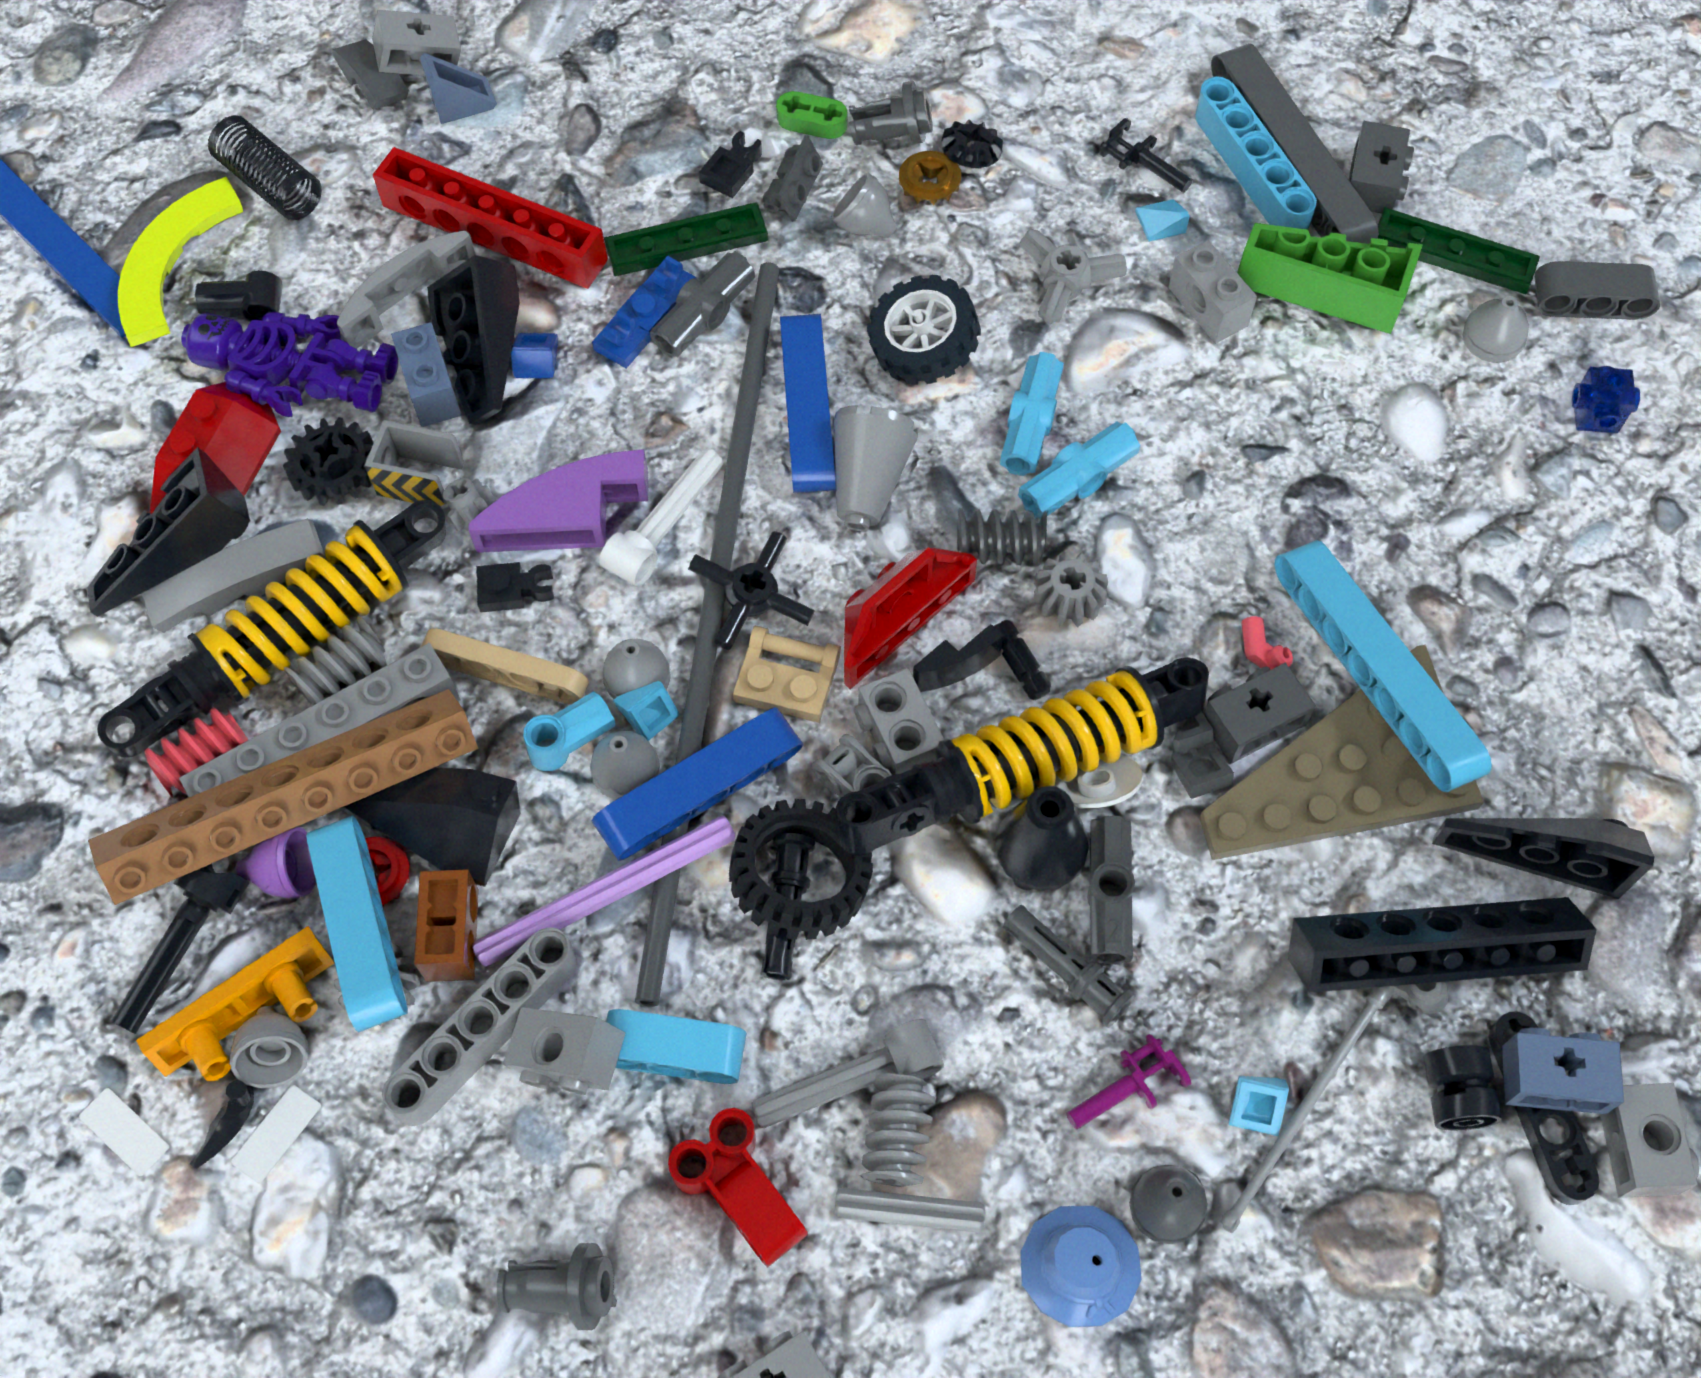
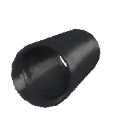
M238 115L225 117L212 129L208 139V150L211 156L288 220H299L313 212L322 194L320 180L245 118ZM245 125V126H243V127L237 128L235 131H233V132L228 136V138L226 139V141H225V143H224V145H223V148H222V156H221V155H220V147H221L222 141H223V139L225 138V136L227 135V133H228L229 131H231L233 128L237 127V126ZM227 127H229V128L224 132V134L221 136V138H220V140H219V143H218V146H217V152H216V143H217V141H218L219 136L222 134V132H223ZM247 129L233 139L225 157V149L232 136L241 130ZM244 134H246V136H245L242 140H240V141L238 142V144L236 145V147H235L234 150H233L232 155H229V154H230V151H231V148H232V146L235 144V142H236L241 136H243ZM256 147L255 151L251 154V156L246 161H244L245 158ZM260 151V154L256 157L253 163L249 165L250 161ZM263 155H265L261 162L258 164V166L254 168L255 164L260 160V158ZM269 159L268 163L264 166V168L258 172V170L264 164V162ZM273 163L272 167L268 170V172L263 175V173L269 167V165ZM277 167V170L273 173V175L270 178H268L271 172ZM282 171L278 178L272 182L276 175ZM286 175L283 181L277 186L281 178ZM305 179H307L306 187L303 193L299 196V198L291 204L284 206V204L290 202L299 194L305 183ZM311 180V189L305 200L297 207L285 210L297 204L305 196ZM299 181H302L299 186V189L294 193V195L285 200V197L290 195L297 187Z

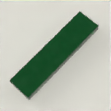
M758 202L604 237V242L614 277L658 267L667 256L680 262L768 241V232Z
M1384 207L1378 223V239L1388 240L1389 247L1406 249L1408 243L1422 244L1418 261L1525 295L1531 286L1540 259L1539 255Z

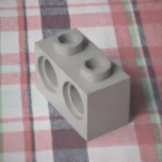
M909 668L858 687V705L854 707V713L862 731L870 730L876 744L872 745L874 756L883 767L888 768L890 773L894 775L912 769L914 764L921 761L929 763L936 760V747H938L939 741L944 740ZM890 703L896 705L899 709L894 712H883L878 707L882 704ZM902 741H911L918 747L905 751L899 749L896 745Z

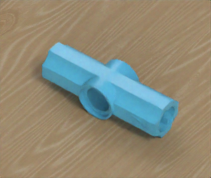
M1040 352L1037 355L1029 356L1022 377L1020 391H1015L1007 424L1009 430L1000 459V465L1005 467L1011 474L1025 476L1028 473H1035L1042 453L1044 438L1050 434L1057 405L1055 398L1064 363L1059 361L1054 354Z
M1116 421L1084 444L1073 442L1067 445L1057 454L1049 468L1019 487L1018 496L1023 503L1024 509L1026 511L1032 510L1034 516L1041 519L1044 511L1047 512L1048 516L1076 496L1083 499L1092 495L1101 487L1109 473L1139 453L1141 445L1136 438L1134 430L1126 422L1119 423Z

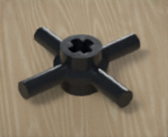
M777 531L771 533L756 563L745 564L734 571L697 554L692 558L688 570L724 586L726 599L732 607L715 640V643L726 650L732 648L748 616H757L770 609L806 626L809 625L815 610L778 593L777 581L771 573L787 542L786 536ZM751 587L756 588L752 593L746 592L750 590Z

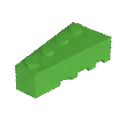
M1254 223L1237 273L1254 292L1391 334L1405 301L1423 245L1408 243L1406 249L1389 247L1388 240L1371 238L1369 244L1346 241L1345 234L1330 233V235L1320 238L1310 236L1307 229Z

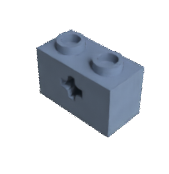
M432 322L391 333L410 398L421 427L462 416Z
M1525 1028L1519 1030L1502 1046L1505 1105L1608 1114L1624 1103L1620 1042L1603 1041L1601 1036L1595 1033L1581 1032L1571 1034L1569 1037L1550 1036V1031L1547 1029Z

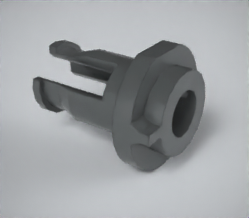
M913 80L903 82L902 95L871 101L862 107L856 108L854 105L848 107L854 120L849 122L855 145H861V141L866 140L881 141L910 135L911 141L915 145L925 142V134L933 131L932 107L930 106L927 92L925 89L918 90Z
M579 1243L575 1247L571 1259L537 1260L528 1264H518L515 1260H509L508 1271L499 1270L497 1301L502 1313H509L510 1309H523L532 1313L569 1314V1318L577 1330H593L598 1325L600 1318L606 1316L610 1308L616 1307L617 1303L613 1295L614 1273L612 1263L607 1256H603L600 1247L596 1243Z

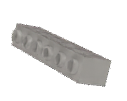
M428 643L181 776L179 780L188 797H192L449 689L458 702L461 699L449 673L431 644Z

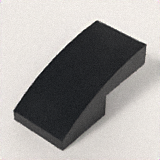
M990 624L959 651L947 640H944L913 667V678L920 692L931 691L957 683L991 664L1001 656L1003 635Z

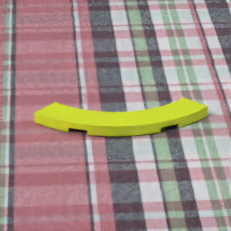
M227 177L210 182L172 203L144 229L132 246L121 271L118 286L120 320L130 347L170 334L164 314L163 284L165 277L170 274L175 262L182 254V247L191 237L200 236L214 225L243 212L241 202Z

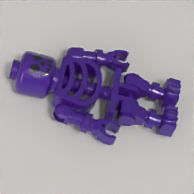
M269 312L263 316L262 321L252 320L246 330L243 331L241 324L232 318L202 313L197 315L191 324H187L184 327L181 336L182 346L186 348L188 358L192 363L197 366L227 372L224 380L228 390L237 394L245 393L250 395L254 402L261 405L268 403L278 414L285 417H293L290 402L303 406L301 395L304 390L312 398L325 400L339 397L344 402L350 403L353 401L356 409L373 413L377 410L381 401L382 383L391 384L395 379L398 369V355L394 345L382 343L376 354L373 355L370 350L361 349L359 351L341 340L340 330L337 325L339 316L324 315L323 317L311 319L309 314L289 317L285 316V313ZM295 334L301 339H308L310 335L313 336L303 354L299 353ZM355 369L357 373L363 374L358 383L355 378L346 376L342 379V377L337 375L342 371ZM287 378L289 379L290 386H277Z

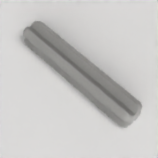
M849 1188L838 1189L835 1198L834 1210L835 1215L839 1218L977 1233L983 1230L985 1222V1206L981 1202Z

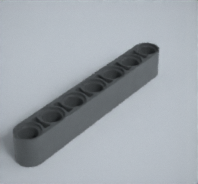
M1248 43L1213 56L1211 60L1213 77H1224L1236 86L1315 195L1317 201L1311 224L1320 237L1328 236L1330 233L1345 234L1346 241L1369 244L1371 238L1378 239V225L1372 212L1253 44Z

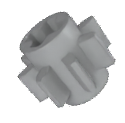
M460 478L445 488L443 498L447 504L442 505L441 508L448 524H453L457 531L463 528L469 531V523L488 506L493 504L496 499L488 486H482L479 479L471 481L468 478Z

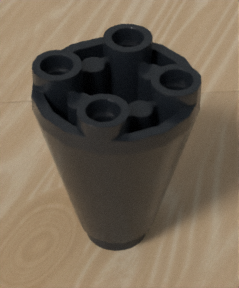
M1045 786L1035 790L1014 807L1001 821L995 839L997 860L1006 875L1012 878L1018 888L1023 890H1052L1072 882L1083 871L1089 850L1087 831L1072 799L1064 790L1055 786Z

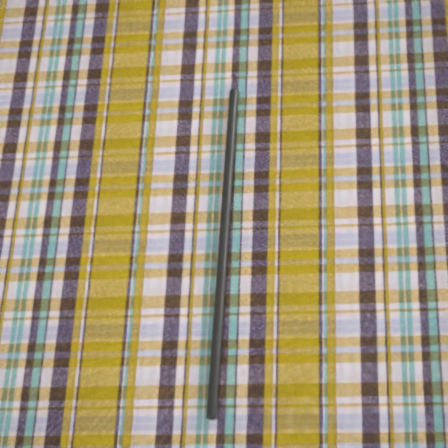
M771 262L760 265L710 561L729 570L731 568L780 268ZM709 579L706 580L675 765L701 750L718 647L715 640L721 629L726 599L725 587ZM689 821L663 836L661 846L686 834ZM681 868L656 880L654 884L635 995V1003L639 1005L654 1007L659 1004Z

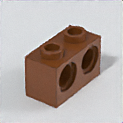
M469 870L420 872L414 965L426 982L475 979L476 956L472 944L476 941L479 889Z

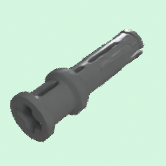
M1024 905L1018 906L1004 922L1002 928L1018 939L1038 959L1069 984L1068 990L1071 992L1070 995L1075 1000H1084L1103 1017L1102 1023L1107 1028L1112 1026L1134 1001L1135 993L1131 990L1124 991L1103 973L1104 967L1100 963H1095L1094 961L1088 963L1059 936L1041 923Z

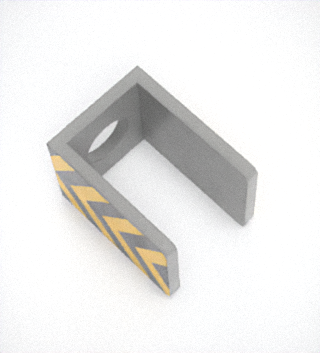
M383 420L364 465L377 496L410 503L419 500H430L437 503L440 507L447 504L443 498L444 489L437 475L396 467L399 457L462 469L464 460L456 437L450 433ZM385 450L384 464H381L382 455Z

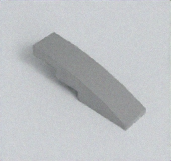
M307 518L226 547L143 592L142 596L152 628L164 633L198 611L211 616L244 594L261 597L265 594V588L270 582H278L280 584L285 582V575L289 569L298 568L304 570L306 568L305 561L308 556L315 554L324 557L325 554L313 521Z

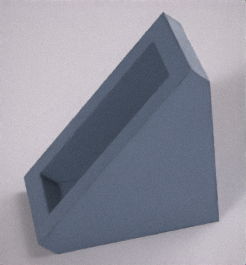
M423 53L420 57L430 96L441 124L493 110L497 105L487 77Z

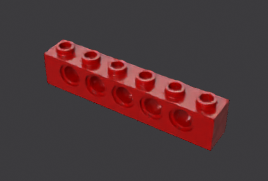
M393 147L372 174L383 207L448 233L466 231L470 235L472 242L584 288L589 289L608 261L601 228L399 148Z

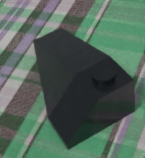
M474 255L428 286L427 290L431 322L435 334L443 337L447 348L443 353L446 364L453 365L456 371L455 388L469 424L477 425L501 411L520 300L515 265Z
M197 447L161 486L160 489L167 494L154 512L151 514L144 510L136 520L139 525L134 532L131 543L129 545L123 543L118 545L89 584L87 590L90 613L97 617L221 551L232 539H238L245 532L250 522L245 497L200 448Z
M434 767L339 808L346 814L354 816L357 821L371 830L378 829L394 839L395 845L408 853L411 850L428 861V866L434 871L469 870L476 885L486 887L521 814L517 781L474 769Z
M1446 818L1435 833L1432 844L1616 899H1620L1653 867L1655 858L1644 832L1629 828L1624 822L1615 819Z

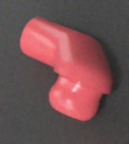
M1251 616L1242 620L1244 653L1248 660L1259 668L1269 667L1270 670L1285 662L1288 667L1291 666L1293 655L1289 648H1283L1281 645L1273 647L1266 642L1263 618Z

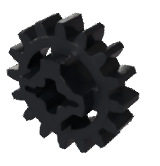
M338 417L334 425H328L326 419L322 418L320 419V428L314 429L308 424L305 425L306 435L304 437L293 435L291 439L295 448L284 450L288 462L283 464V468L288 476V480L294 491H300L306 501L311 500L316 495L319 504L325 506L329 497H334L337 504L341 505L344 500L343 495L349 493L356 499L359 497L357 487L361 485L370 488L372 485L364 465L374 442L368 431L362 432L357 422H353L347 428L341 417ZM352 446L356 448L358 452H354ZM305 470H309L311 476H314L315 479L307 475Z

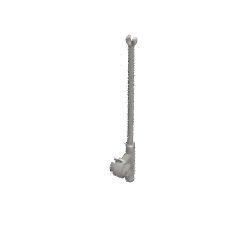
M1446 982L1373 987L1366 996V1005L1234 1206L1222 1216L1220 1222L1226 1231L1233 1233L1237 1229L1243 1212L1378 1009H1383L1391 995L1395 993L1409 1000L1412 1008L1417 1009L1420 1007L1423 1014L1438 1013L1445 1008L1448 1002Z

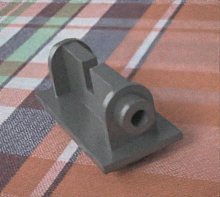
M808 135L804 136L800 145L795 144L786 150L776 172L779 179H773L768 190L763 195V206L768 212L777 213L778 210H786L792 222L796 221L823 166L821 157Z

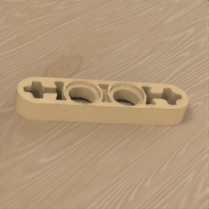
M437 628L427 631L420 646L422 647L430 643L447 669L571 705L583 698L589 685V680L585 675L568 666Z

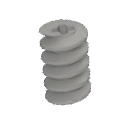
M358 616L356 619L359 632L349 625L342 627L345 642L332 635L327 638L329 653L319 646L313 647L312 654L315 663L302 656L297 658L299 674L288 667H284L291 681L310 704H317L324 700V694L327 692L333 695L341 691L339 686L341 682L348 686L356 683L354 673L357 671L365 677L372 674L369 666L371 661L382 668L387 666L384 656L385 649L381 641L362 617Z
M895 1073L879 1074L875 1077L874 1086L881 1092L872 1095L871 1105L878 1112L869 1115L868 1125L875 1132L866 1135L865 1145L873 1152L863 1155L862 1165L865 1169L871 1171L861 1174L860 1176L863 1179L897 1187L923 1183L924 1177L910 1171L911 1165L926 1163L927 1157L913 1149L914 1145L928 1144L930 1137L916 1129L918 1125L931 1124L933 1118L919 1111L920 1106L935 1103L934 1096L922 1091L923 1086L927 1085V1082L923 1079Z

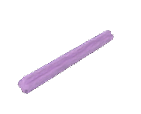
M719 816L476 940L472 944L476 958L483 966H490L515 953L540 929L551 927L560 930L734 841L735 833L728 819L725 816Z

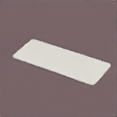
M291 1085L233 1157L231 1164L256 1183H261L319 1111L321 1104L296 1085Z
M109 1088L104 1089L79 1115V1119L138 1176H143L169 1149V1145Z

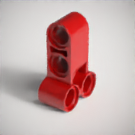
M726 1108L718 1112L711 1121L709 1127L711 1141L704 1144L695 1139L685 1140L673 1148L668 1159L669 1171L675 1185L684 1193L692 1195L708 1190L759 1259L768 1268L809 1234L784 1198L751 1157L756 1145L755 1127L751 1117L743 1110ZM730 1125H738L747 1132L746 1138L741 1144L729 1147L720 1142L719 1137L724 1128ZM690 1156H698L706 1161L705 1171L697 1178L688 1179L679 1173L681 1163Z

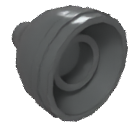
M1174 1165L1156 1166L1140 1175L1132 1187L1129 1201L1132 1219L1141 1233L1155 1242L1168 1245L1185 1242L1197 1234L1206 1219L1208 1205L1205 1189L1198 1176L1183 1167Z

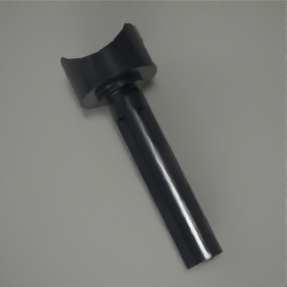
M212 864L179 877L174 881L173 884L184 890L183 895L188 899L180 906L170 926L111 1019L112 1023L134 1034L137 1033L195 936L207 920L210 910L217 913L219 909L231 915L247 889L249 881L232 871L215 873Z

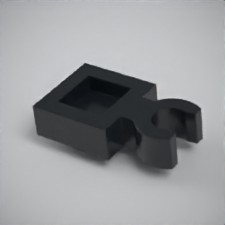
M742 131L737 132L732 138V148L730 151L720 146L699 171L700 183L733 199L754 173L753 162L757 161L762 155V141L757 139L752 146L744 147L745 133Z
M520 562L476 566L477 605L480 613L524 608V597H532L541 602L554 599L552 585H537L541 580L553 579L550 565H536L523 573Z

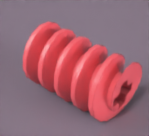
M211 708V725L206 724L198 717L195 718L193 721L196 734L194 735L183 728L177 729L180 742L177 746L165 737L161 739L162 755H158L149 748L144 750L148 764L172 798V786L186 794L179 780L181 776L248 741V738L229 710L228 714L224 715L216 708Z

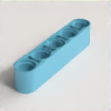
M1216 76L1205 80L1201 86L1195 114L1198 125L1269 225L1309 230L1317 201L1313 192L1236 86L1224 77Z
M354 816L308 832L306 835L344 1005L353 1027L359 1033L408 1013L407 1002L368 846L363 831Z

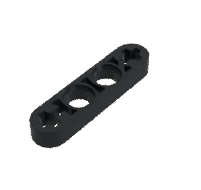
M1518 1011L1502 1015L1489 1030V1043L1503 1079L1502 1046L1508 1041L1505 1039L1504 1033L1510 1027L1513 1032H1519V1030L1525 1028H1538L1531 1017ZM1515 1106L1546 1187L1552 1197L1566 1205H1578L1594 1196L1599 1187V1175L1573 1111ZM1552 1118L1562 1125L1565 1131V1138L1561 1144L1550 1143L1542 1136L1540 1131L1542 1119ZM1568 1149L1572 1150L1573 1155L1565 1160L1562 1157L1554 1162L1551 1157L1557 1156ZM1568 1171L1571 1175L1580 1174L1583 1183L1577 1187V1190L1573 1185L1565 1186L1562 1181V1176L1567 1174Z

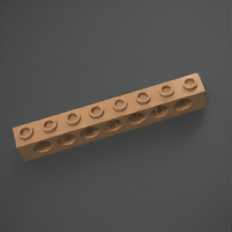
M447 689L89 839L88 842L94 865L113 903L117 905L478 749L464 709L451 691Z

